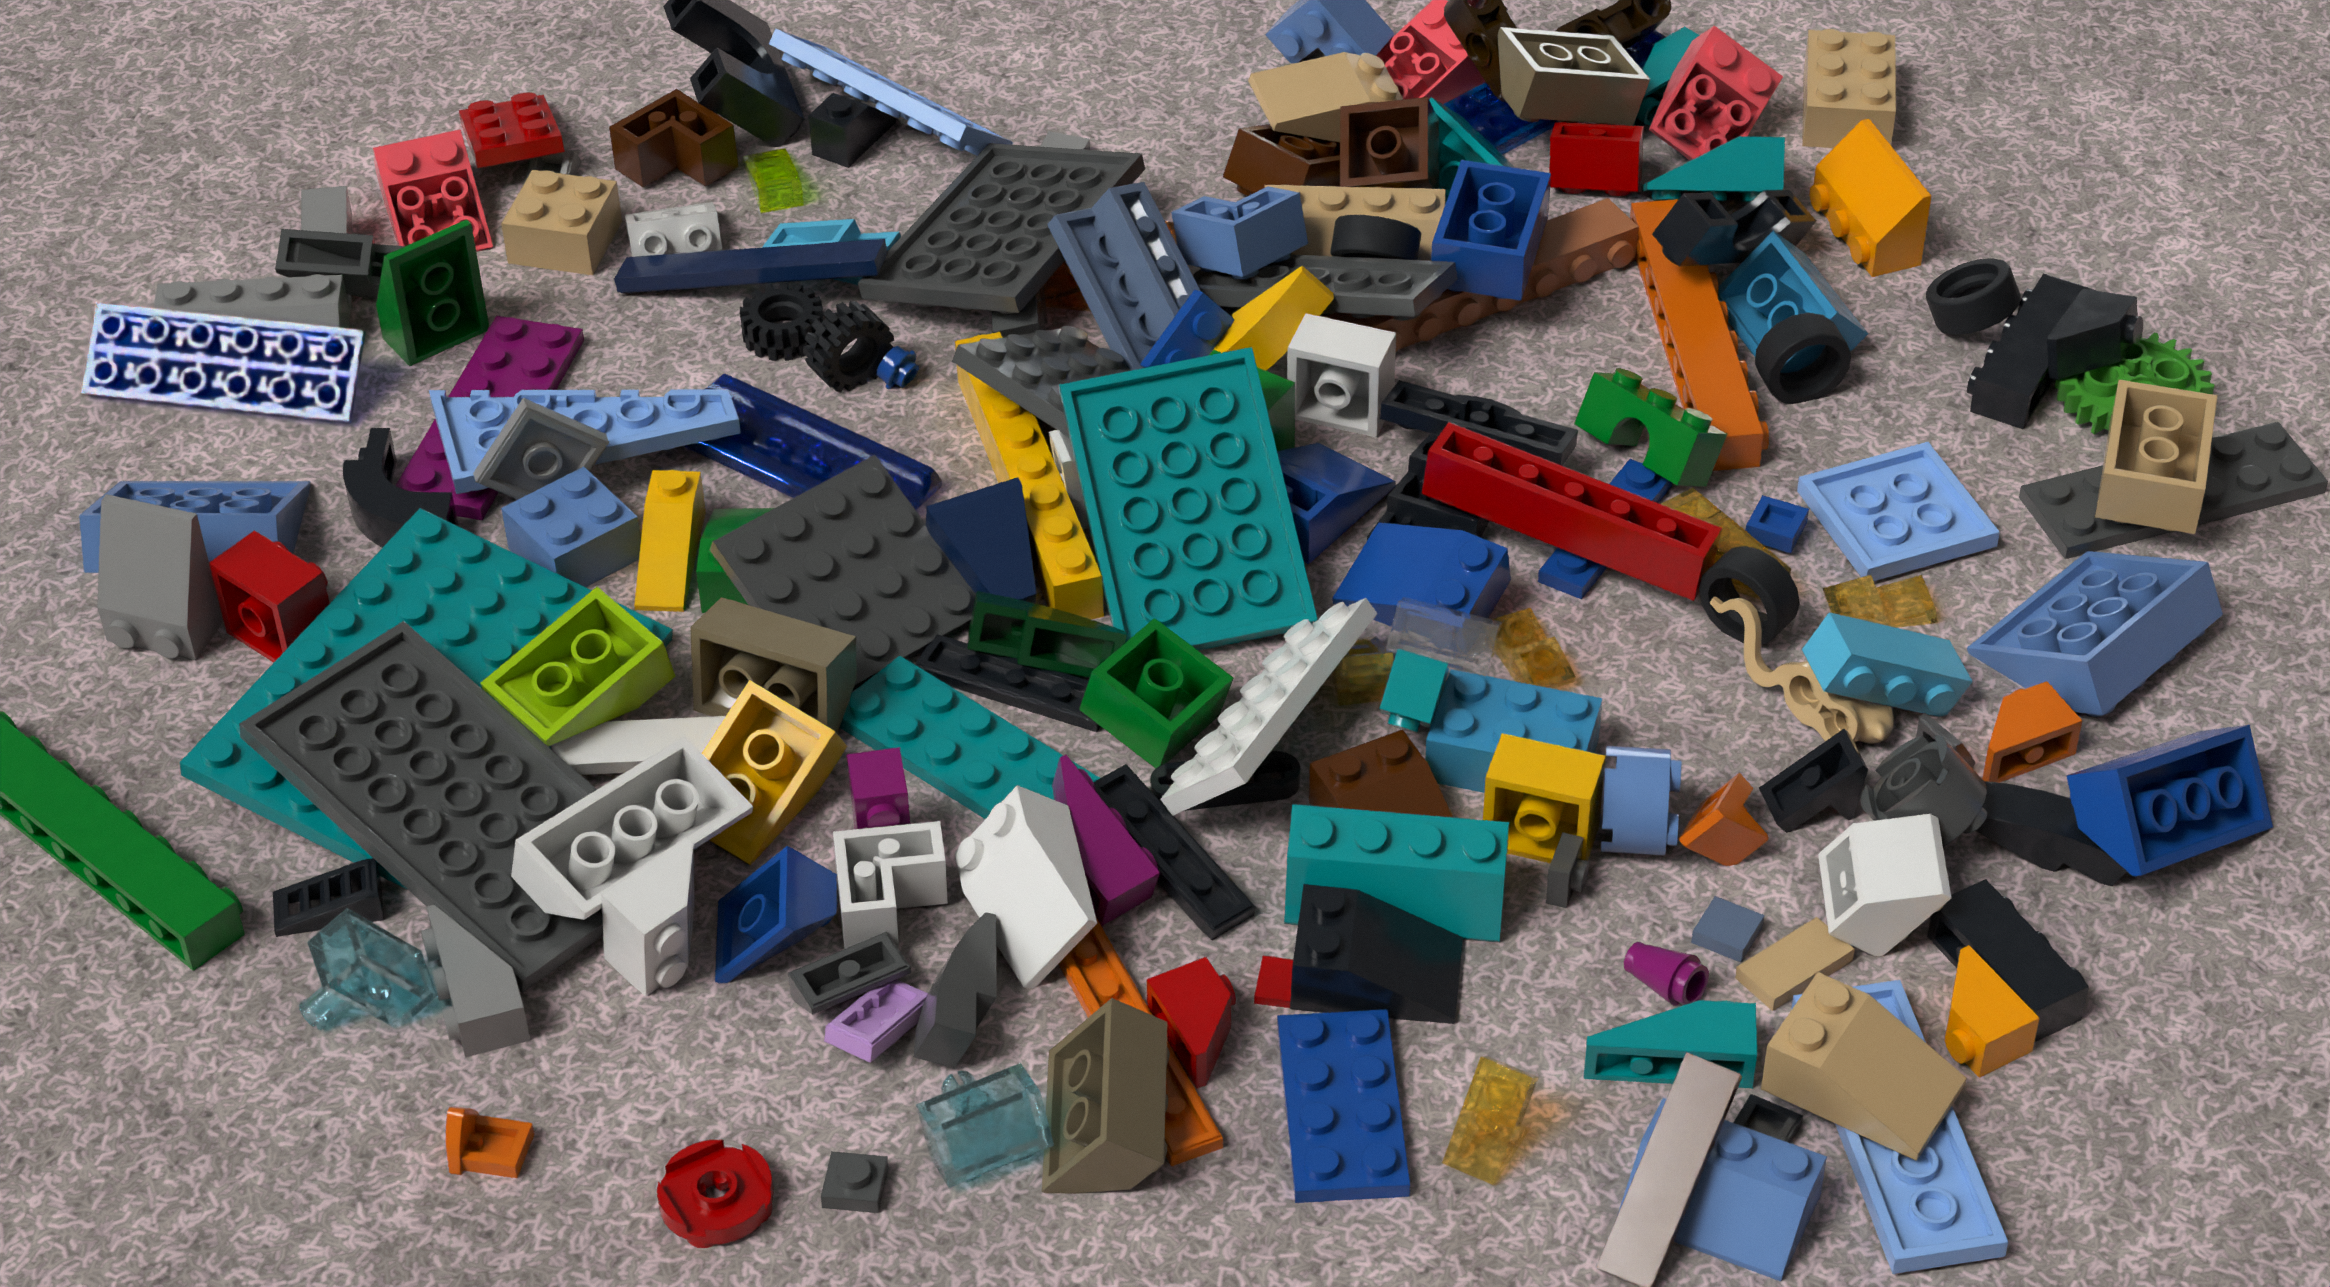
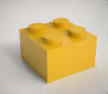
M1502 733L1485 777L1483 820L1509 822L1507 854L1551 863L1561 835L1564 832L1583 837L1582 859L1588 861L1600 825L1606 756Z

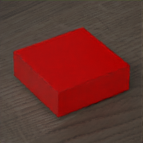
M1262 956L1254 1004L1290 1008L1293 959Z

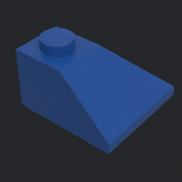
M787 845L718 900L715 982L720 984L732 981L802 941L819 927L826 926L836 915L838 907L837 874Z

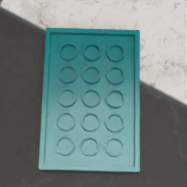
M1252 347L1059 384V392L1097 562L1102 575V584L1112 627L1127 632L1126 642L1154 618L1198 651L1283 634L1304 619H1308L1310 623L1318 621Z

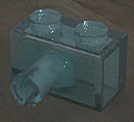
M348 908L307 942L322 986L307 999L300 1002L299 1010L305 1020L311 1026H317L318 1030H324L334 1018L351 1004L384 1023L397 1028L405 1025L438 997L421 950Z
M1021 1063L979 1080H975L974 1076L967 1071H957L964 1085L960 1086L953 1074H950L942 1084L941 1095L916 1104L929 1155L948 1188L963 1182L974 1181L982 1176V1174L1015 1161L1028 1159L1035 1153L1054 1146L1041 1092Z

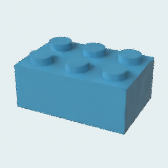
M1450 669L1426 739L1425 760L1428 762L1437 784L1485 793V777L1502 733L1595 753L1599 741L1603 698Z

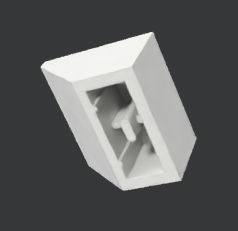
M1932 814L1853 823L1818 854L1829 935L1873 956L1885 955L1899 942L1904 941L1914 929L1933 913L1941 910L1951 899L1939 819Z

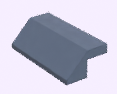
M1145 182L1109 188L1092 208L1057 214L1047 224L1110 350L1120 354L1123 357L1122 363L1131 370L1143 368L1140 366L1141 362L1194 290L1200 291Z

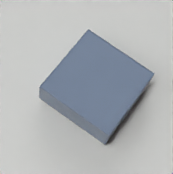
M1714 896L1692 932L1691 943L1742 962L1763 928L1765 915Z

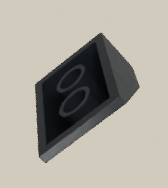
M1303 884L1292 966L1290 1009L1323 1013L1388 1009L1389 1019L1455 1024L1463 937L1358 889Z

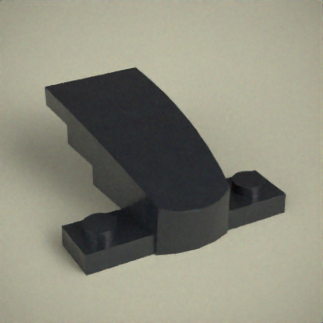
M1399 380L1381 403L1380 419L1396 423L1405 429H1417L1431 434L1409 456L1408 472L1388 494L1386 512L1378 522L1463 530L1482 537L1489 520L1422 494L1428 450L1448 422L1561 466L1564 465L1576 447L1578 430L1523 415L1518 410L1492 399L1469 395L1455 396ZM1374 527V528L1371 530V532L1368 534L1367 540L1369 539V537H1370V535L1372 534V532H1373V530L1375 529V527Z

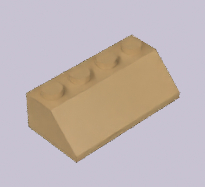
M1265 185V187L1269 186L1300 193L1308 244L1291 252V254L1332 256L1330 250L1336 219L1344 215H1370L1398 220L1418 228L1422 233L1418 260L1431 261L1432 241L1445 207V189Z

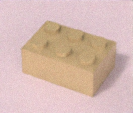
M1835 29L1808 30L1803 79L1802 146L1834 148L1864 119H1870L1891 145L1896 115L1895 35H1886L1880 32H1840Z
M2118 380L2095 518L2195 534L2206 489L2218 395Z

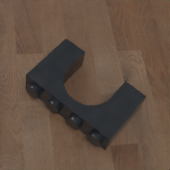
M668 0L663 7L671 29L711 53L690 77L698 103L773 147L781 146L789 137L794 136L799 130L801 123L805 120L779 51L777 48L769 45L772 33L768 23L731 0Z

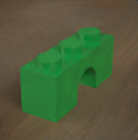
M1616 368L1614 373L1594 372L1574 425L1606 444L1637 446L1641 434L1646 427L1649 433V448L1642 465L1677 486L1706 487L1727 437V433L1711 425L1712 417L1695 409L1681 408L1676 405L1677 397L1657 388L1648 389L1641 384L1643 378L1629 370Z

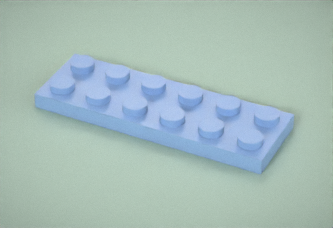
M775 28L769 45L784 52L781 58L783 61L804 70L807 68L813 71L812 75L829 84L835 86L838 84L844 87V92L866 102L869 100L875 103V108L896 118L902 117L908 120L907 124L924 133L930 135L933 133L939 136V141L960 151L966 150L978 156L989 143L1013 144L1012 141L823 45Z
M1900 980L1853 986V988L1872 996L1926 1043ZM1802 994L1793 995L1791 1010ZM1953 1107L1950 1108L1917 1161L1835 1124L1892 1274L2006 1256L2008 1247L2007 1237Z

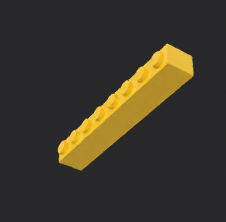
M1001 332L957 340L955 341V350L959 344L978 342L984 338L997 339L1003 337ZM957 365L958 383L998 483L1018 477L1022 484L1033 571L1047 606L1091 620L1104 617L1101 572L1036 416Z

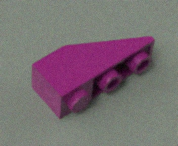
M1066 754L1060 757L1052 784L1054 800L1069 807L1095 916L1102 927L1152 898L1160 872L1150 851L1144 847H1139L1128 833L1126 824L1119 812L1114 808H1108L1097 794L1094 783L1088 773L1083 769H1078Z

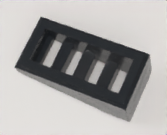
M371 858L354 862L273 891L274 931L276 937L383 921L382 885L377 861ZM341 896V898L332 900V897ZM320 899L321 905L311 908V900ZM299 902L300 912L290 916L289 903Z

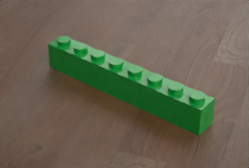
M0 711V815L193 971L245 935L240 914L243 913V907L237 896L229 888L223 887L220 889L208 879L206 873L196 862L189 861L187 863L175 853L173 847L163 836L157 835L154 837L147 832L131 811L126 809L122 812L114 806L106 793L98 785L94 784L90 787L79 778L70 763L66 760L57 761L48 754L45 746L37 737L33 735L25 736L17 729L12 719L5 712Z

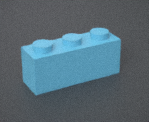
M1830 612L1802 648L1824 692L1926 713L1937 717L1948 715L1973 682L1950 640Z

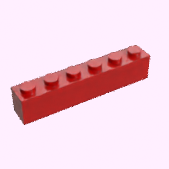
M1448 422L1428 450L1422 488L1423 495L1692 601L1699 594L1702 575L1714 565L1722 528L1450 422Z

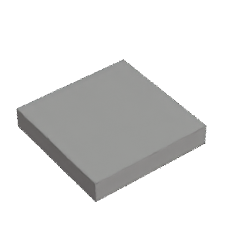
M523 398L473 472L477 483L518 500L582 467L590 471L609 444L605 433Z

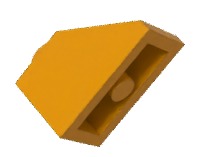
M1968 945L1960 949L1944 1041L1952 1058L1960 1064L1966 1063L1980 1078L2032 1052L2040 1018Z

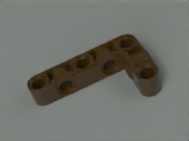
M1448 0L1444 7V17L1493 94L1500 101L1507 103L1501 94L1497 35L1500 27L1517 28L1507 13L1508 9L1502 0ZM1618 0L1615 4L1601 11L1595 9L1558 27L1556 31L1614 36L1626 50L1649 37L1669 16L1671 1Z

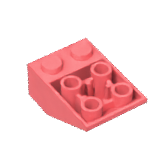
M1432 0L1394 35L1376 55L1384 62L1403 99L1422 97L1430 99L1432 97L1445 105L1478 91L1487 84L1444 17V7L1448 2L1447 0Z
M1713 26L1695 38L1671 75L1649 131L1687 159L1692 160L1739 136L1747 137L1783 76L1716 26Z
M461 129L373 148L376 175L398 246H407L467 219L472 224L476 252L493 248Z

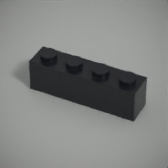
M2044 273L2033 290L2027 288L2021 298L2017 315L2011 314L2008 316L2000 341L1993 340L1985 356L1984 366L1982 368L1976 366L1971 373L1967 385V393L1972 395L1970 412L2024 429L2055 380L2049 378L2047 337L2081 290L2094 289Z

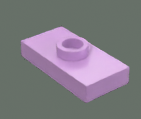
M897 979L866 992L826 1025L824 1042L871 1063L918 1023L922 1005L928 993Z

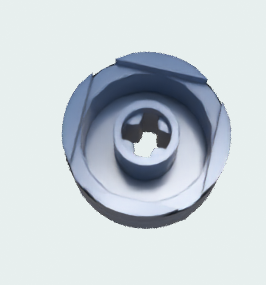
M1606 746V757H1616V769L1605 768L1602 829L1612 830V842L1601 841V852L1665 856L1666 845L1677 846L1679 814L1668 813L1669 792H1680L1681 760H1671V749Z

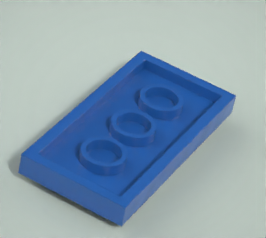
M1388 1009L1277 1015V1031L1295 1203L1410 1197V1179Z

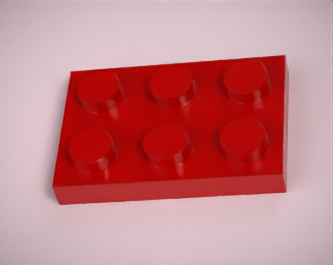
M532 92L520 93L512 96L511 101L495 104L489 100L471 103L468 109L459 110L461 125L477 168L565 152L561 132L544 94L537 96Z

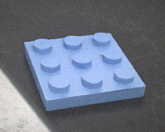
M1929 442L1799 477L1797 492L1865 583L1997 547L1999 530Z

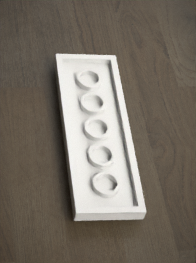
M1367 598L1349 606H1346L1344 602H1340L1328 609L1318 621L1310 623L1308 619H1304L1285 633L1284 638L1287 642L1264 659L1262 665L1265 669L1240 689L1243 697L1239 702L1234 703L1217 718L1220 723L1219 727L1207 734L1195 745L1194 749L1197 751L1195 757L1185 762L1171 775L1174 783L1160 800L1172 816L1246 784L1378 614Z

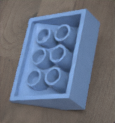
M120 481L79 515L84 573H99L101 500L106 494L196 513L210 562L254 530L273 542L278 541L282 543L293 554L311 487L310 481Z
M2087 551L1968 646L1967 651L1971 656L2024 688L2047 681L2074 712L2098 717L2113 711L2116 704L2130 692L2144 685L2146 679L2164 664L2171 662L2176 657V654L2192 640L2202 636L2205 633V629L2219 619L2223 612L2208 562Z

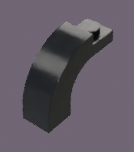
M371 428L367 446L360 448L358 460H344L343 479L352 518L359 530L378 546L383 548L419 508L458 526L452 492H413L392 484L397 459L390 428Z

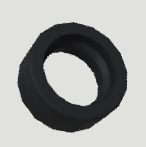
M1370 215L1339 216L1335 221L1330 254L1339 257L1418 260L1422 233L1418 228L1394 219Z
M1994 258L1977 259L1947 270L1937 277L1926 291V300L1936 326L1941 332L1951 335L1971 334L2002 322L2013 314L2020 304L2021 297L2011 267L2004 260Z
M1814 313L1793 315L1777 323L1763 336L1756 349L1755 356L1756 368L1772 396L1788 404L1816 400L1829 394L1843 381L1850 368L1851 352L1847 342L1834 322L1824 315ZM1825 345L1820 356L1811 365L1796 372H1780L1786 361L1796 352L1808 346Z
M1748 546L1731 548L1702 575L1699 593L1701 604L1709 619L1721 632L1744 643L1745 627L1741 615L1735 610L1718 613L1710 604L1713 597H1717L1723 602L1734 598H1741L1732 583V579L1739 580L1749 586L1760 597L1766 609V613L1757 611L1762 628L1761 645H1765L1774 639L1797 615L1800 601L1798 589L1790 573L1777 559L1760 549Z

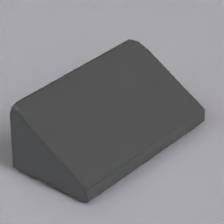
M884 932L788 972L790 994L795 1003L813 1015L911 973V967L889 934Z

